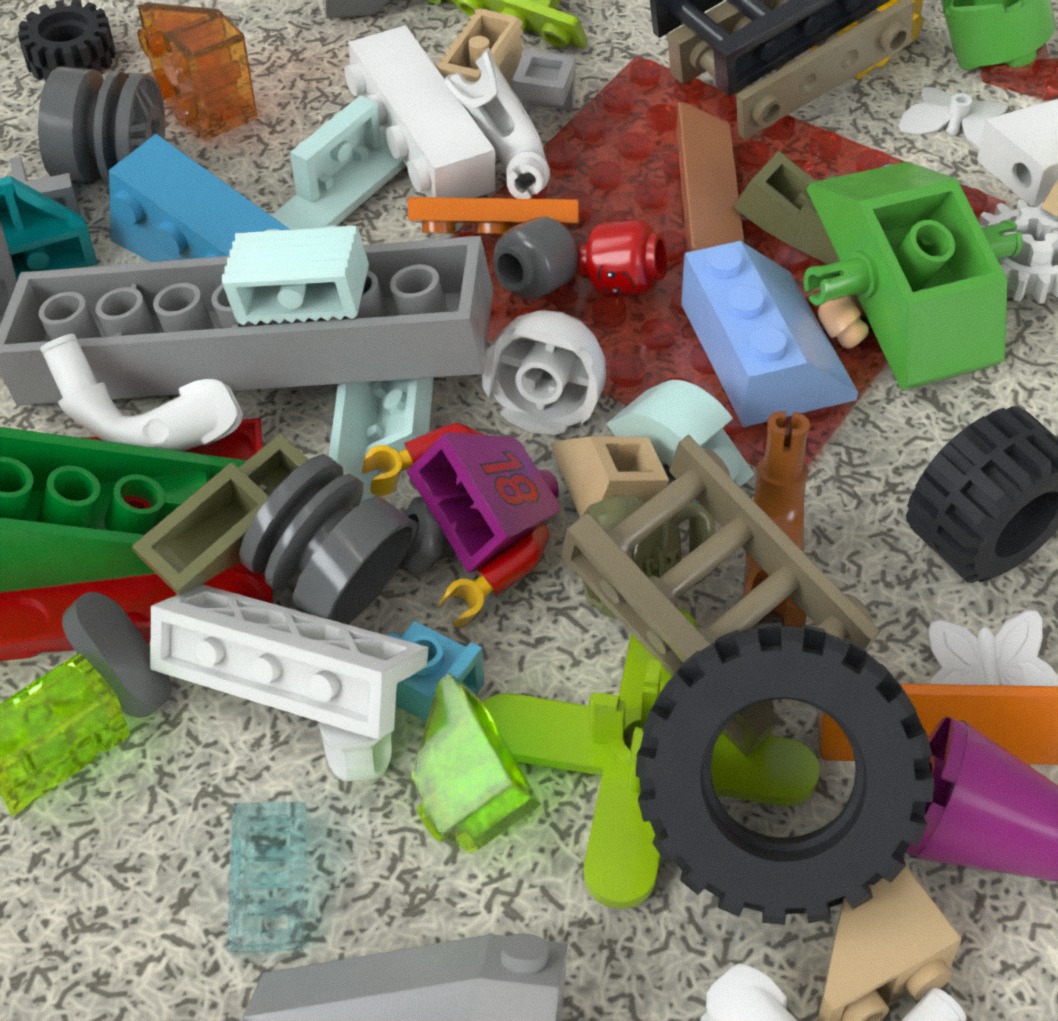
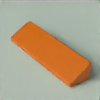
M899 683L916 708V713L928 738L942 718L947 716L958 721L964 720L1026 764L1058 765V686ZM819 709L817 728L821 758L826 761H855L851 744L844 731L829 715Z

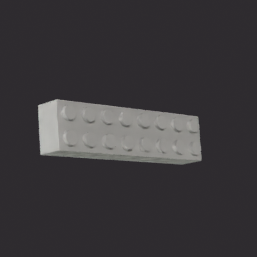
M481 236L363 245L369 267L358 314L353 320L347 316H344L341 320L332 317L329 321L320 317L316 322L310 318L305 322L296 318L293 323L284 319L280 324L274 320L266 324L260 320L257 325L248 321L243 326L236 322L222 284V274H225L224 266H227V258H230V256L21 272L0 325V375L16 405L58 403L63 397L40 347L67 334H75L97 383H105L111 399L179 394V388L203 379L220 380L229 385L232 391L483 374L493 286Z

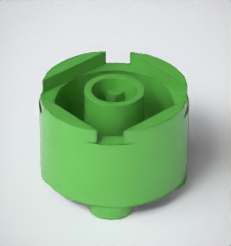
M941 0L953 51L960 68L963 70H972L981 66L1005 62L1007 66L1013 68L1025 66L1037 58L1036 50L1052 37L1056 29L1051 0Z

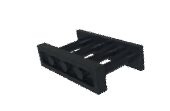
M650 0L653 34L658 38L684 24L713 48L716 86L730 97L891 0H789L775 9H771L761 0H726L752 21L732 34H729L704 13L724 0Z

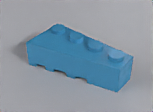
M157 134L153 135L109 170L111 241L150 262L230 256V250L233 249L232 241H235V233L264 232L269 229L291 230Z

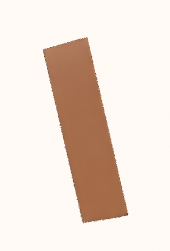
M678 102L676 133L687 252L737 241L744 243L741 213L733 208L739 196L730 124L689 104Z

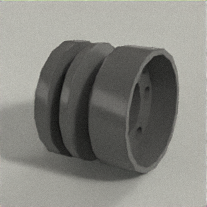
M59 66L50 73L44 84L39 104L38 137L44 168L50 177L69 173L73 182L94 183L102 176L104 181L109 184V170L153 135L157 134L165 140V108L161 88L156 78L148 73H133L129 76V74L122 71H113L104 79L101 72L94 69Z
M321 454L310 458L295 469L263 504L244 535L239 551L240 562L252 573L265 574L266 584L272 589L283 591L297 583L293 593V605L301 612L349 625L382 592L395 575L411 548L416 536L417 524L378 495L364 500L360 504L363 497V482L349 473L344 475L343 467L331 457Z

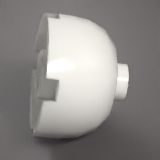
M547 310L532 312L518 316L494 338L485 356L482 387L488 398L493 393L495 399L503 406L500 414L508 422L531 433L547 435L565 433L568 426L577 424L580 421L583 424L590 418L605 385V356L594 333L580 320L563 312Z

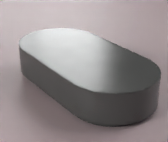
M88 592L80 596L66 609L62 618L64 633L113 705L130 716L143 718L151 715L170 698L172 688L169 675L150 670V647L118 603L104 594Z

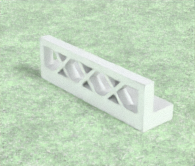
M200 585L180 596L176 595L151 606L150 670L377 740L394 731L397 684L427 667V646L207 585Z

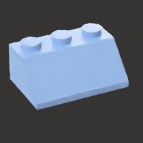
M742 241L685 253L681 305L743 427L767 422L769 416L774 412L786 411V417L792 416V412L801 414L857 400L858 391L790 271Z

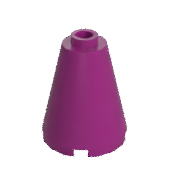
M947 716L942 718L928 738L932 753L929 756L930 772L934 777L933 801L926 803L924 811L927 826L919 846L910 844L905 854L915 859L1058 882V785L964 720L958 721Z

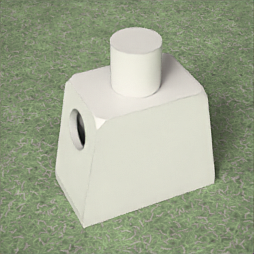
M1058 99L988 118L983 129L977 156L978 162L1032 207H1038L1042 201H1045L1058 179Z

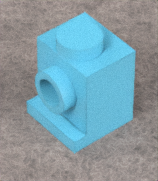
M414 621L403 635L396 632H391L387 635L428 647L427 667L397 684L396 706L448 733L484 686L482 647L472 642L465 647Z

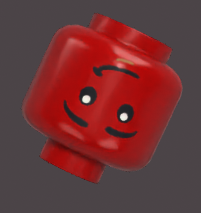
M645 220L610 221L597 224L589 235L588 243H582L579 248L578 263L581 275L584 278H589L594 290L605 297L645 295L654 289L657 280L664 279L667 271L668 257L665 239L661 233H655L653 227Z

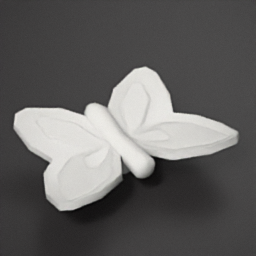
M924 87L921 93L923 103L912 105L904 112L898 128L901 132L922 135L936 133L948 124L946 133L950 136H956L960 126H962L965 139L979 148L986 119L1005 114L1008 106L1000 102H972V98L964 93H957L952 96L950 93L936 88Z
M1025 610L1008 619L995 636L989 628L983 627L979 631L978 637H976L964 626L944 620L933 621L928 628L931 651L941 666V669L930 680V684L1058 686V676L1051 665L1037 657L1043 639L1042 617L1036 610Z

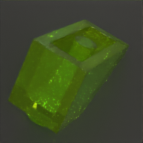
M451 673L440 679L411 774V779L423 800V803L417 806V812L427 830L436 840L443 842L448 839L469 853H472L538 808L541 803L480 696Z

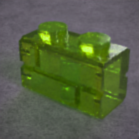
M77 653L0 703V802L11 816L96 760L99 751L107 752L131 736L126 720L122 715L123 712L117 695L80 653Z

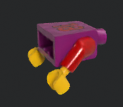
M452 423L404 442L405 449L399 452L385 445L371 448L364 458L362 474L369 473L375 469L385 470L386 473L377 475L371 481L370 492L375 496H386L397 488L400 472L408 469L406 471L467 573L477 571L479 577L474 581L469 579L453 581L445 590L438 603L440 607L451 597L463 598L467 602L469 610L459 616L453 624L454 627H463L468 625L481 610L484 597L490 593L497 597L537 567L550 538L546 525L560 513V504L557 501L559 487L556 477L546 469L538 470L521 442L514 437L486 435L464 424Z

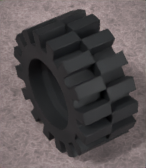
M64 0L55 1V8L50 9L47 4L39 7L40 14L31 11L26 15L27 21L20 22L18 38L29 73L32 72L33 77L37 80L44 77L46 82L50 73L59 66L94 69L103 74L101 67L109 69L113 64L111 58H115L116 51L109 20L106 17L105 11L102 8L96 10V5L88 2L82 7L81 0H72L70 6H65Z

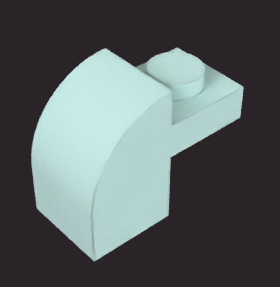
M669 380L643 392L606 423L615 437H649L661 464H667L669 468L679 441L689 434L702 449L714 451L724 461L729 470L730 477L739 487L755 474L723 429L733 417L712 395L692 383L682 380Z

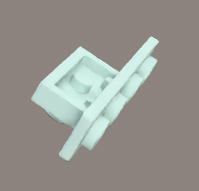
M360 95L290 152L296 195L271 216L291 230L323 228L329 225L337 226L406 167L403 159H395L389 149L386 134L379 125L377 102Z
M434 377L338 384L328 456L343 467L344 475L349 473L363 482V497L360 504L364 500L375 496L370 492L371 481L379 475L380 470L375 469L369 473L362 474L364 458L368 451L375 446L385 445L399 452L405 449L404 442L429 433Z

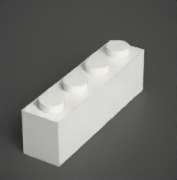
M404 25L348 42L350 64L345 66L344 72L349 90L353 96L362 95L377 102L379 125L386 134L389 149L395 159H403L408 167L409 177L417 192L424 191L427 197L476 198L495 192L494 147L461 101L444 84L443 76L408 27Z

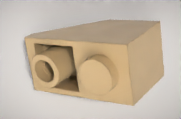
M589 436L555 441L552 449L580 518L589 505L614 495L629 497L633 495L646 503L666 488L669 482L649 437Z
M907 865L892 883L882 878L875 885H869L873 898L854 910L849 905L847 899H843L817 1021H882L888 1014V1005L909 993L915 1000H921L932 988L941 989L951 979L953 973L950 969L962 938Z

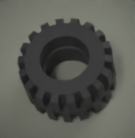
M1011 406L1008 409L1003 407L985 417L982 416L953 437L924 470L909 498L907 505L909 510L906 514L907 523L966 582H985L1015 568L1040 549L1058 530V438L1029 412L1017 406Z

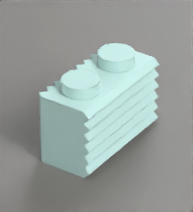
M329 225L323 228L269 229L264 232L235 233V241H232L233 249L230 250V258H227V266H224L225 274H222V284L236 322L244 326L248 321L257 325L260 320L266 324L274 320L280 324L284 319L293 323L296 318L302 322H305L308 318L316 322L320 317L329 321L332 317L341 320L344 316H347L353 320L357 316L369 267L358 226L340 227Z

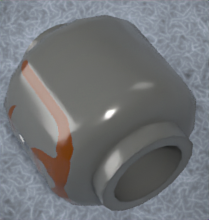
M547 216L532 218L509 228L498 238L494 247L493 269L499 283L514 296L524 300L538 299L562 288L574 278L578 269V250L569 230L558 220Z

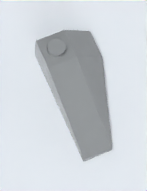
M526 933L511 936L489 934L266 972L262 974L244 1012L242 1021H562L568 943L545 941L539 936Z

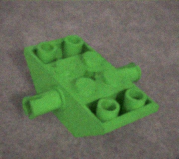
M908 161L809 184L807 192L840 262L809 267L804 274L805 291L808 293L821 289V292L811 294L809 300L814 305H823L829 301L853 295L857 296L901 391L996 366L1005 360L1008 280L997 259L1015 257L1022 249L1021 231L1003 236V233L1013 231L1018 227L1015 222L1004 220L997 224L981 227L957 178Z

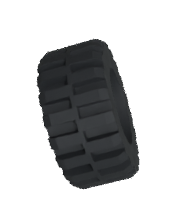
M781 623L759 624L758 628L742 632L735 630L718 637L716 642L701 651L697 650L681 664L677 672L665 684L652 706L642 731L644 733L640 749L637 752L635 776L640 777L641 793L638 797V803L643 822L650 821L655 833L652 843L664 862L673 860L682 870L680 878L682 883L696 895H699L706 889L719 897V909L738 917L742 909L747 908L762 912V923L785 925V914L807 913L808 923L831 919L830 908L843 903L844 898L847 899L849 905L854 910L873 898L869 885H875L882 878L892 883L906 866L903 858L910 844L919 846L926 829L927 822L924 818L926 803L933 801L934 777L930 772L929 756L932 753L927 733L919 720L916 708L899 682L883 664L876 661L861 646L847 638L841 639L826 633L825 629L805 624L802 627L781 626ZM767 700H796L822 710L844 731L854 753L855 780L845 807L827 825L801 836H768L741 825L724 809L713 785L711 759L720 733L741 711Z

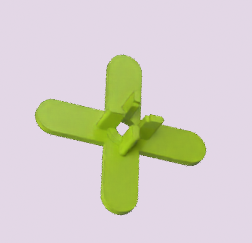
M677 607L696 628L698 625L695 619L688 612ZM632 633L619 696L594 692L590 695L589 706L520 694L502 693L484 700L476 709L472 720L475 742L482 751L492 757L602 776L584 860L583 878L589 894L596 901L604 906L615 909H627L637 906L651 895L656 885L661 858L652 843L655 833L650 821L643 822L638 803V797L641 793L640 777L635 775L637 752L640 749L644 733L642 731L652 706L672 676ZM634 730L631 750H629L623 738L627 732ZM721 732L712 753L711 775L715 792L719 796L778 806H793L806 801L815 792L820 775V766L812 750L797 740L769 735L764 743L746 757Z

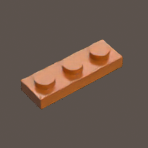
M408 197V220L413 223H422V233L455 234L456 223L478 224L477 234L502 235L511 228V224L518 225L532 218L545 216L558 220L566 228L567 225L579 226V200Z

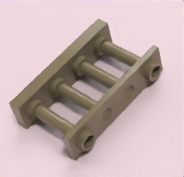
M789 0L761 1L771 9H775ZM900 0L881 12L875 9L857 20L860 23L841 35L835 33L816 45L817 49L799 59L793 58L776 68L775 73L755 84L751 83L733 94L736 97L738 135L745 140L764 128L774 125L788 114L911 44L913 2L911 0ZM727 1L705 13L729 34L752 22ZM685 25L667 34L671 74L680 83L685 84L706 71L715 78L714 51L711 46Z
M689 434L679 441L669 472L676 480L612 529L608 526L602 528L589 513H586L566 530L560 556L649 653L661 662L662 667L671 676L697 650H703L716 642L718 637L738 630V632L749 630L788 596L818 628L825 629L826 633L841 639L847 638L864 648L866 652L880 634L864 604L850 594H843L730 477L729 470L724 461L714 451L702 449ZM696 499L722 528L660 578L656 576L648 578L631 559L630 550ZM742 547L769 577L707 628L697 626L695 628L677 609V599ZM767 700L746 708L737 714L722 730L744 756L747 757L764 743L780 720L779 716L773 711L774 700Z

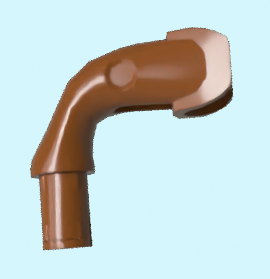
M779 411L771 414L767 420L768 432L765 456L758 462L756 467L753 501L804 552V499L809 473L807 465L804 463L807 435L810 431V422L805 415L792 412L790 429H785L786 411ZM747 552L742 598L769 577ZM789 596L770 611L783 618L784 626L802 627L806 623L807 615Z

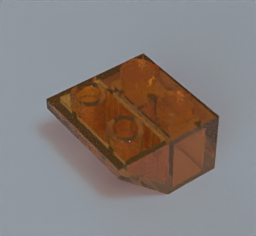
M149 2L138 6L142 28L138 29L137 35L139 43L150 61L152 71L148 72V74L156 78L161 88L163 101L166 100L171 105L177 121L183 128L190 126L203 141H207L258 118L245 36L219 9Z

